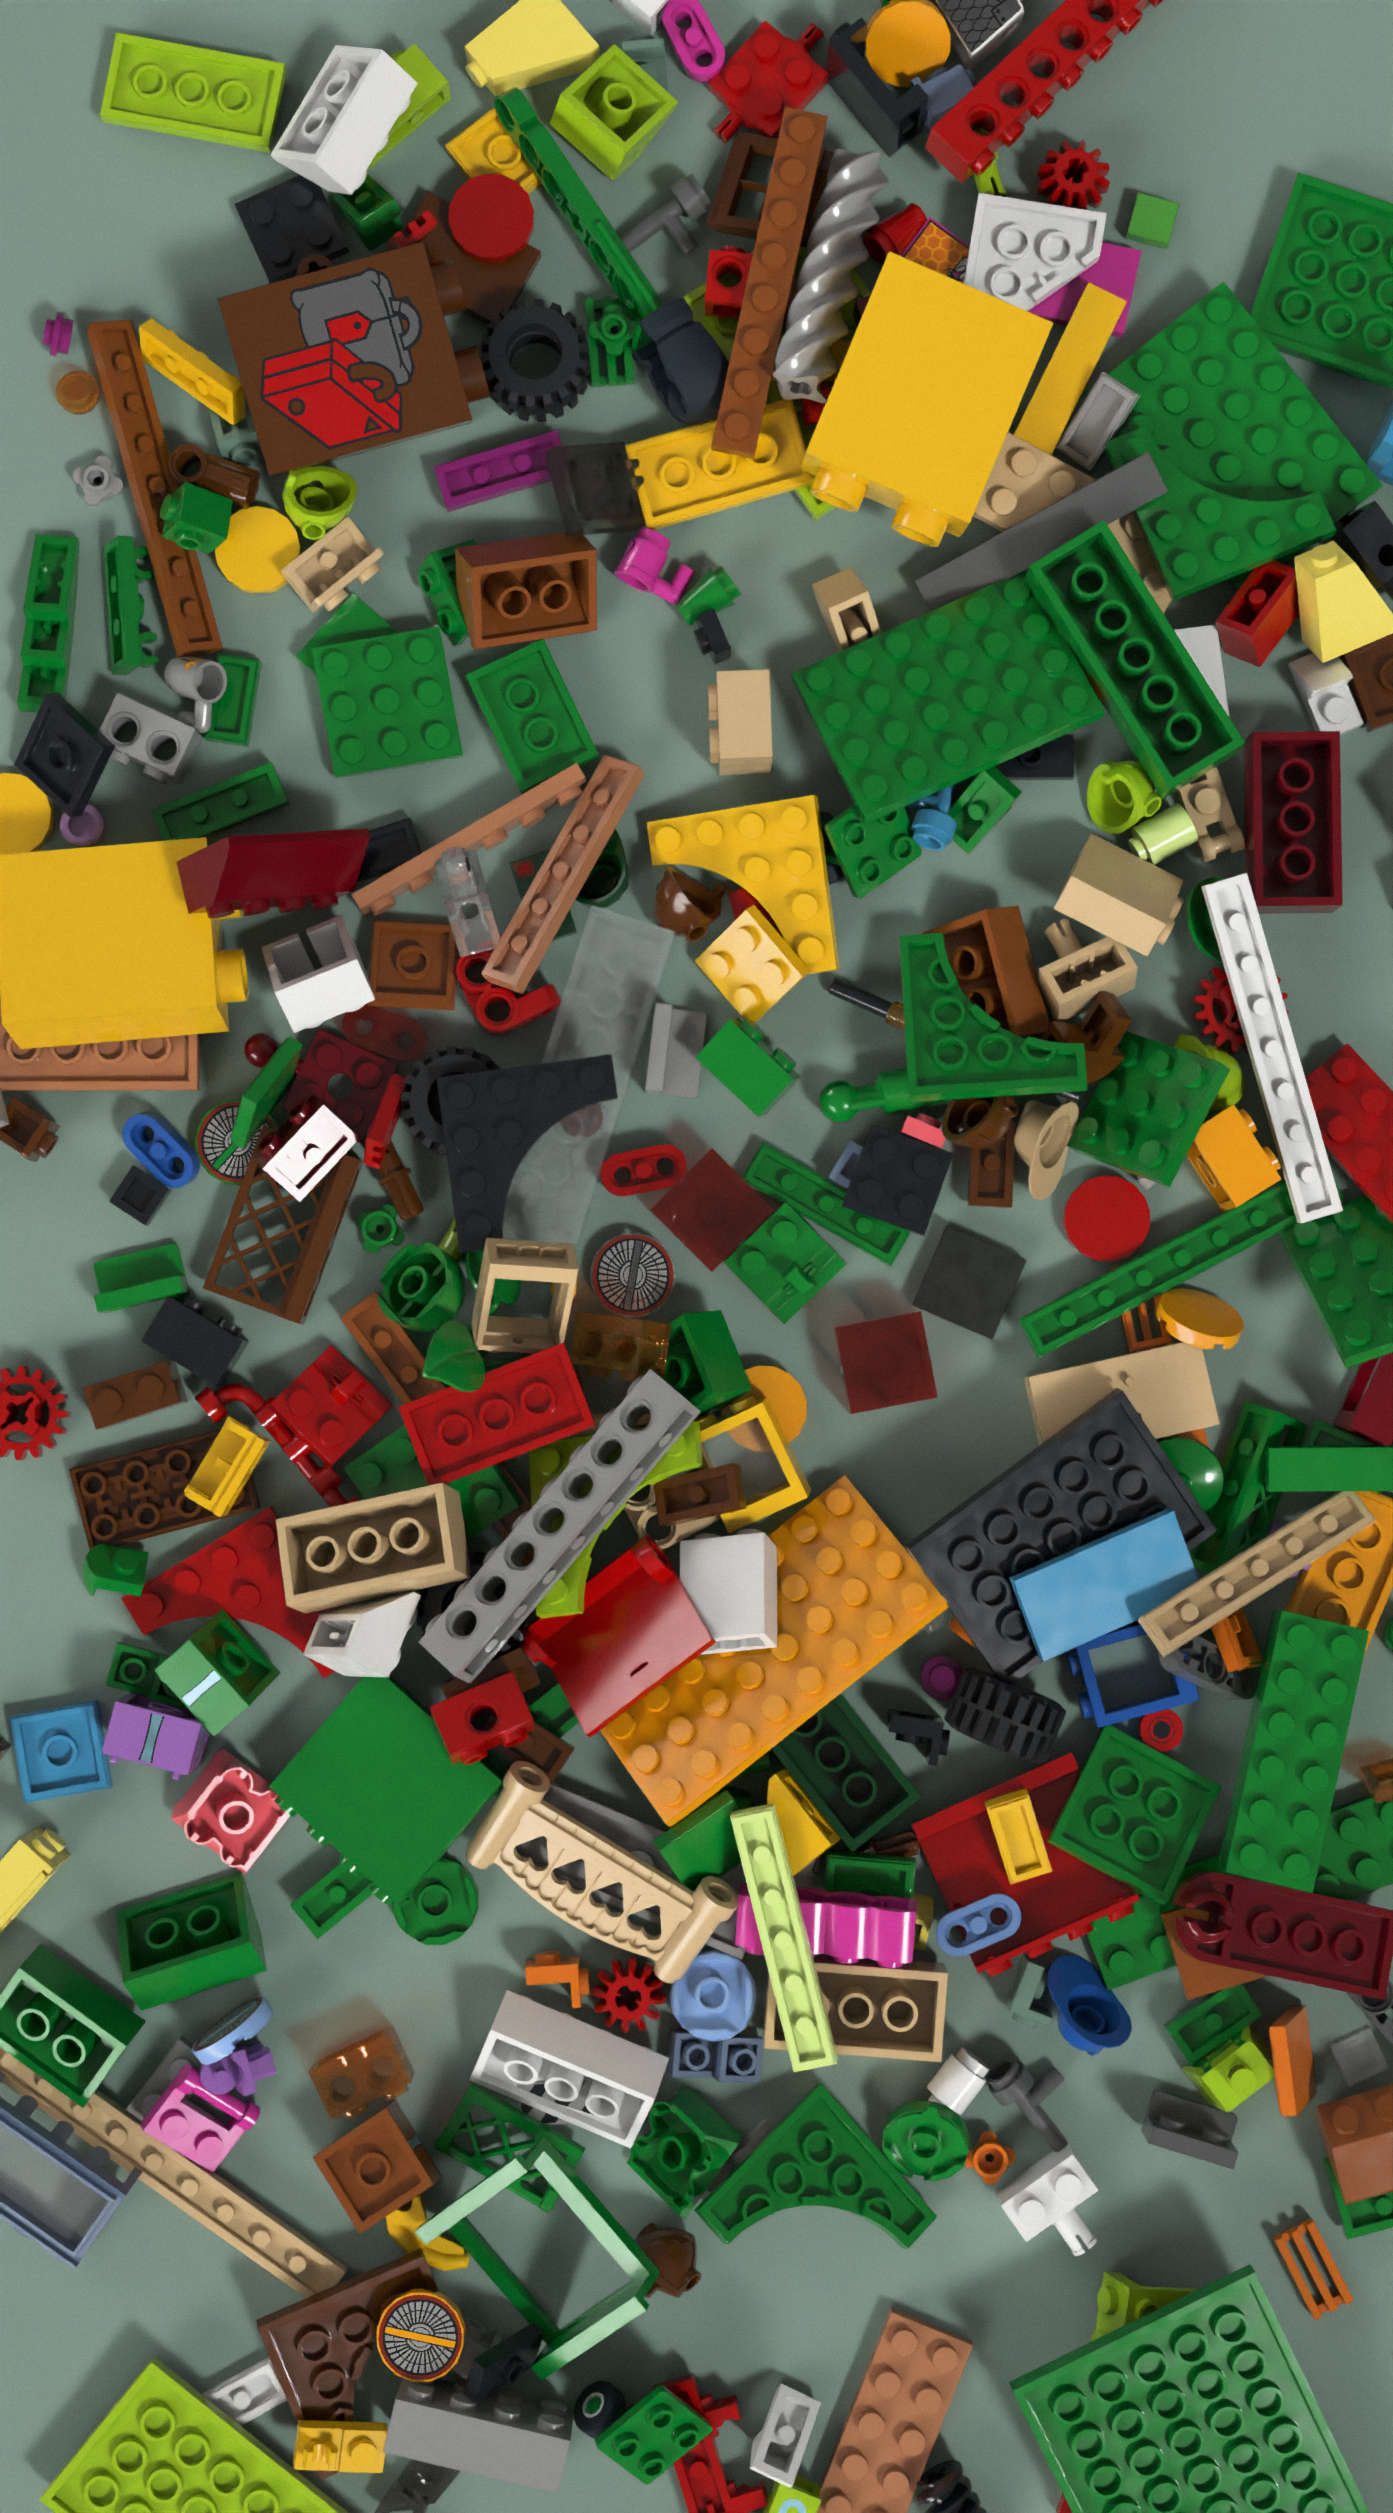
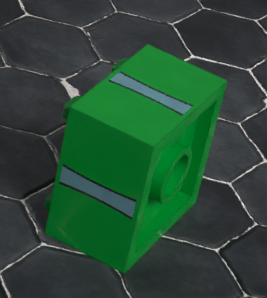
M223 1608L194 1632L154 1670L158 1674L159 1679L167 1684L203 1724V1728L208 1730L213 1736L247 1709L280 1674V1671Z

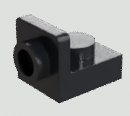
M889 1709L887 1720L889 1732L896 1733V1740L907 1743L920 1744L922 1737L929 1738L926 1761L929 1765L937 1766L939 1755L946 1756L950 1738V1730L943 1729L944 1722L942 1718Z

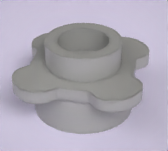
M98 456L94 463L87 467L79 466L73 471V480L83 489V499L89 506H98L101 502L110 500L114 495H119L123 490V482L114 475L112 471L113 463L107 456ZM100 477L102 482L98 485L95 484V478Z

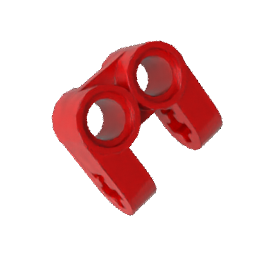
M503 934L465 952L459 958L456 965L459 986L475 1014L479 1026L484 1032L498 1037L508 1035L555 1011L564 1004L553 983L516 999L510 989L490 983L487 980L477 984L467 979L466 972L472 965L487 964ZM495 1002H502L509 1007L510 1014L504 1021L493 1022L485 1015L488 1006Z

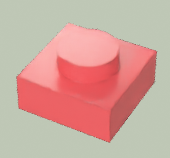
M918 1113L916 1118L907 1116L899 1132L901 1135L942 1149L946 1139L940 1129L942 1122L922 1113Z

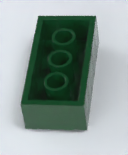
M842 1693L772 1748L776 1756L852 1852L921 1798L915 1785Z

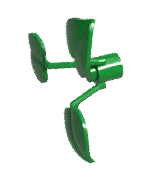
M484 1250L467 1252L466 1271L469 1280L476 1290ZM495 1279L489 1316L498 1308L500 1301L507 1305L517 1302L521 1291V1280ZM448 1320L436 1329L430 1341L422 1376L441 1381L463 1392H474L483 1385L486 1369L499 1368L527 1356L485 1361L487 1351L478 1350V1346L474 1344L471 1324L466 1328L460 1322ZM571 1357L572 1363L574 1365L577 1376L582 1386L579 1370L577 1368L576 1363Z

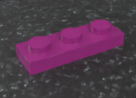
M558 430L434 467L447 512L571 476Z

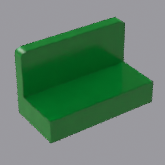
M175 1243L97 1261L93 1265L100 1293L94 1295L98 1313L114 1312L164 1300L168 1296L176 1297L190 1293L180 1248Z

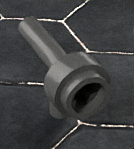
M692 173L686 178L681 175L668 186L675 197L620 238L629 252L633 251L663 227L666 228L684 256L698 247V244L679 216L686 212L691 221L694 222L707 212L705 207L711 201Z
M1013 2058L1002 2061L988 2075L987 2081L990 2084V2092L1002 2106L1016 2103L1054 2152L1061 2151L1068 2141L1039 2104L1065 2080L1056 2068L1052 2067L1034 2084L1035 2078L1023 2062H1016Z

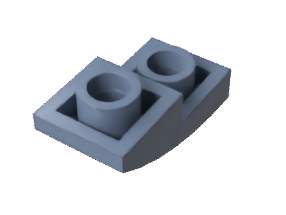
M670 2029L669 2060L666 2073L671 2077L714 2078L718 2082H760L763 2037L738 2033L731 2039L713 2042L696 2038L685 2029Z

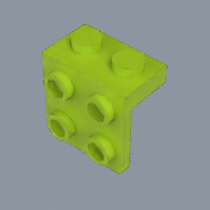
M1104 2271L1102 2287L1097 2295L1099 2309L1096 2329L1092 2334L1091 2342L1197 2289L1140 2286L1120 2272Z

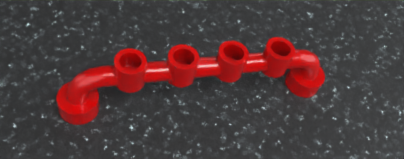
M237 1383L227 1384L214 1393L207 1386L194 1397L216 1424L230 1413L225 1407L226 1404L231 1401L243 1402L329 1507L359 1501L355 1496L349 1501L346 1500L337 1489L344 1483L337 1473L326 1464L320 1468L309 1455L313 1451L296 1434H292L286 1425L268 1408L275 1399L273 1396L265 1401L252 1387Z

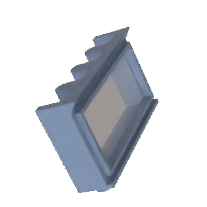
M0 2072V2083L6 2076L2 2072ZM24 2095L15 2106L0 2097V2218L12 2225L19 2234L29 2237L46 2249L54 2259L64 2262L75 2270L142 2171L135 2167L126 2181L122 2183L102 2169L110 2157L109 2152L104 2147L96 2146L90 2155L85 2157L66 2143L74 2131L70 2123L59 2121L50 2132L30 2118L38 2106L37 2101L33 2097Z

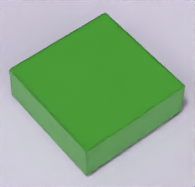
M1138 192L1125 238L1167 249L1180 203Z

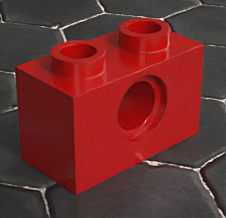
M513 1671L430 1706L433 1720L452 1765L462 1761L463 1765L478 1762L488 1755V1749L502 1743L504 1747L517 1745L529 1737L528 1732L534 1730L533 1717ZM489 1713L496 1718V1724L488 1731L476 1730L472 1726V1722L477 1715Z

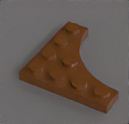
M422 2248L256 2320L258 2331L297 2425L298 2420L354 2422L353 2401L357 2381H360L365 2365L373 2352L372 2347L377 2341V2326L383 2311L398 2295L411 2289L439 2292ZM316 2470L320 2480L339 2472Z

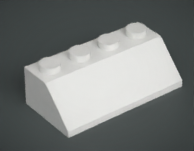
M506 1990L469 2081L631 2148L654 2103L669 2058L654 2052L648 2047L639 2046L620 2038L610 2031L599 2029L575 2019L567 2013L559 2012L537 2003L527 1996L518 1995ZM590 2077L593 2081L585 2105L592 2114L554 2103L518 2088L517 2084L528 2085L534 2082L545 2081V2090L551 2097L559 2101L570 2102L578 2097L584 2078Z

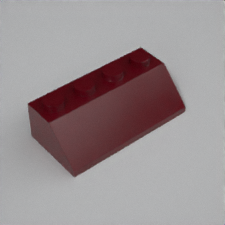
M365 828L227 836L177 861L188 914L207 912L208 918L214 919L229 916L234 913V910L242 909L244 916H251L270 910V907H278L279 913L297 911L304 908L306 904H312L313 910L335 907L339 904L338 898L353 892L370 839L369 830Z

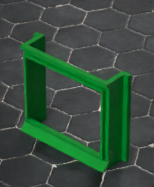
M545 2136L522 2155L520 2153L418 2226L414 2231L424 2244L427 2245L449 2229L529 2324L535 2323L544 2331L543 2340L546 2345L530 2366L541 2381L645 2312L650 2305L644 2297L661 2273ZM532 2165L537 2168L632 2279L560 2329L464 2218L527 2173Z

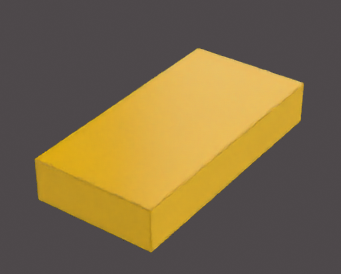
M1024 1788L984 1801L1010 1885L1052 1872L1027 1789Z

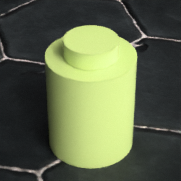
M1176 803L1131 828L1132 838L1128 840V845L1133 855L1156 865L1197 842L1198 834L1185 809L1179 803Z

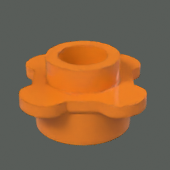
M986 2130L980 2133L979 2142L974 2148L969 2149L965 2166L975 2168L986 2184H995L999 2181L1000 2176L1004 2174L1008 2165H1012L1015 2162L1016 2154L1012 2147L1003 2146L997 2140V2136L993 2131ZM990 2153L994 2158L992 2161H987L985 2156Z

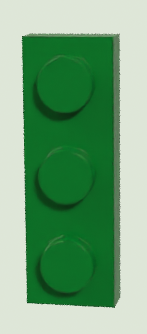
M269 762L151 809L162 840L167 841L210 837L290 804L273 763Z

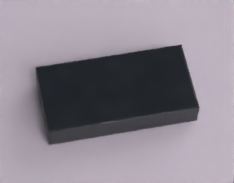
M410 817L369 830L370 839L357 882L388 873L422 853Z

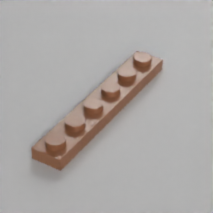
M606 755L602 757L481 972L488 982L523 994L645 776L639 765Z
M577 763L573 764L351 894L364 915L372 912L374 916L386 912L396 905L397 902L394 898L408 890H410L411 894H415L427 888L434 882L432 876L445 868L449 872H453L466 865L462 848L466 850L470 861L471 857L469 854L483 846L486 850L497 847L509 838L507 832L520 824L523 828H528L541 821L546 816L544 810L559 802L560 806L563 807L580 798L583 793L581 789L587 786L586 777Z

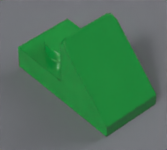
M368 174L362 185L354 190L352 195L336 193L332 196L336 206L369 251L374 250L403 229V225L398 218L402 211L397 202Z
M996 767L981 772L948 812V815L957 823L953 841L967 854L1009 812L1012 807L1011 805L1022 793Z

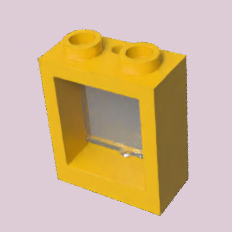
M752 1394L729 1405L732 1412L716 1419L714 1413H710L695 1420L700 1424L703 1467L698 1468V1470L701 1471L731 1463L738 1464L741 1468L746 1509L720 1514L728 1533L808 1498L811 1491L767 1396L755 1400Z

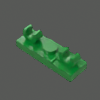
M117 536L103 547L112 675H127L138 667L149 668L159 662L157 656H147L142 651V643L152 644L157 640V635L153 632L139 634V623H141L140 620L144 614V599L139 594L138 583H144L152 578L153 572L142 571L136 565V559H146L149 557L147 547L139 546L133 548V537Z

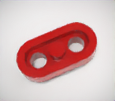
M669 1144L614 1154L604 1162L601 1169V1180L606 1190L618 1197H628L668 1189L676 1186L685 1176L687 1162L684 1154L677 1147ZM662 1159H669L674 1165L673 1171L668 1175H662L657 1170V1164ZM622 1167L629 1169L631 1172V1179L624 1184L618 1183L614 1177L615 1172Z

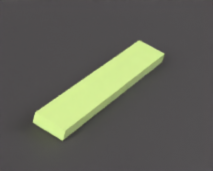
M771 1803L733 1811L730 1818L793 2072L837 2064L838 2056L776 1805Z

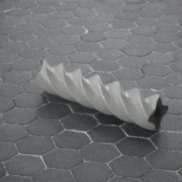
M836 149L830 161L827 185L820 197L817 209V222L809 236L806 260L798 275L796 296L789 308L785 335L778 346L775 359V372L773 376L776 378L781 398L784 400L806 398L820 403L827 402L821 391L820 384L838 370V364L832 355L830 346L847 335L849 331L842 317L841 308L858 297L859 290L852 279L851 271L869 257L868 250L862 242L861 234L879 221V216L872 205L871 197L889 184L888 177L878 166L881 153L878 151L857 154L843 149Z

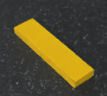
M1088 282L1014 433L1016 437L1052 455L1127 303L1126 300Z

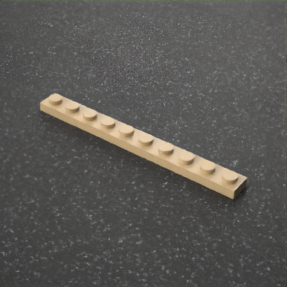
M0 2047V2072L6 2075L2 2083L22 2097L24 2095L33 2097L38 2103L37 2108L57 2122L66 2121L70 2123L74 2129L73 2133L92 2147H104L110 2154L109 2159L129 2173L137 2167L142 2171L138 2177L140 2181L305 2298L337 2285L348 2268L346 2265L218 2174L210 2172L143 2132L140 2124L141 2121L98 2089L82 2108Z

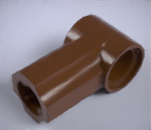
M194 444L178 446L169 457L168 465L170 472L180 485L184 482L193 484L232 499V504L246 509L254 502L259 489L260 473L257 470L205 453ZM201 462V468L197 474L191 477L184 476L185 469L190 463Z

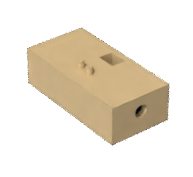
M1182 1341L1023 1377L1039 1446L1116 1388L1123 1390L1155 1439L1220 1424L1203 1349Z

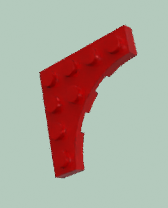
M273 1506L260 1512L144 1584L140 1597L128 1594L121 1598L143 1635H147L162 1626L176 1621L214 1616L223 1608L231 1618L249 1621L276 1632L303 1653L319 1614L333 1608L305 1614L286 1606L276 1519L280 1518ZM308 1658L323 1678L335 1672Z

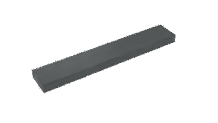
M1147 451L915 580V583L930 611L935 610L1002 579L1012 578L1028 569L1029 565L1099 522L1105 520L1108 525L1165 494L1168 490Z

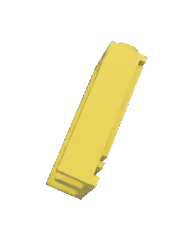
M38 1826L19 1839L0 1861V1934L61 1867L62 1863L71 1856L64 1849L66 1847L64 1840L51 1829L47 1828L43 1831Z

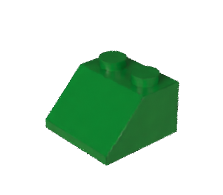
M721 1310L683 1313L632 1352L641 1376L645 1375L649 1369L653 1370L701 1411L695 1419L727 1407L752 1389Z

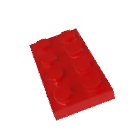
M1347 1043L1306 1076L1305 1079L1327 1154L1393 1224V1091Z
M565 1342L486 1372L483 1385L474 1392H463L450 1386L398 1407L428 1486L438 1483H449L596 1425Z

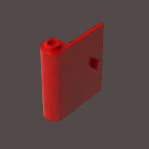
M648 1535L642 1537L586 1580L583 1614L544 1619L538 1617L522 1629L524 1640L520 1642L523 1651L534 1663L541 1661L552 1669L581 1727L590 1738L716 1643L668 1557L661 1547Z

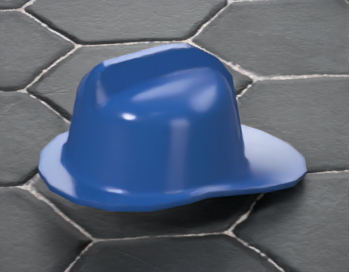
M1073 1955L1060 1956L1050 1964L1047 1972V1987L1059 2009L1057 2021L1063 2038L1071 2046L1086 2051L1091 2056L1098 2054L1104 2047L1113 2048L1125 2043L1129 2039L1132 2030L1130 2017L1113 1991L1107 1990L1098 1969L1084 1958Z

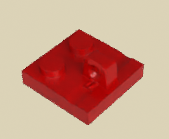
M330 1345L270 1403L268 1408L331 1469L391 1410L393 1404Z

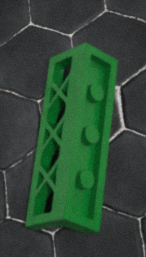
M1244 1401L1221 1462L1224 1474L1221 1495L1215 1505L1205 1512L1217 1531L1189 1551L1195 1568L1210 1573L1234 1558L1239 1551L1242 1553L1266 1538L1283 1493L1268 1492L1266 1487L1264 1488L1263 1480L1266 1475V1446H1279L1278 1441L1284 1425L1290 1427L1282 1446H1300L1308 1426L1307 1424L1276 1410ZM1256 1510L1257 1516L1253 1526L1248 1529L1247 1523L1250 1518V1515L1253 1511Z

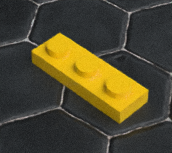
M151 318L139 326L140 349L144 362L233 426L246 417L245 391L238 377L223 370L212 362L206 354L195 350L181 340L174 331L166 329Z

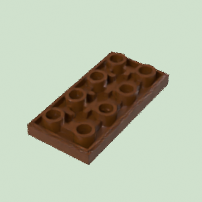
M221 1429L69 1469L89 1550L103 1543L120 1546L259 1509L261 1506L253 1475L251 1474L229 1513L224 1517H218L184 1495L185 1488L192 1480Z

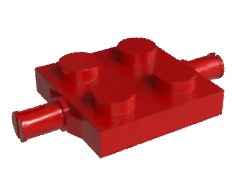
M764 21L728 60L721 71L708 82L709 91L721 100L729 111L726 118L713 130L719 139L722 138V142L727 143L742 125L757 130L763 136L778 138L785 107L803 110L829 82V73L811 59L809 51L824 37L823 31L819 27L816 28L815 23H810L809 27L795 41L785 37L767 21Z

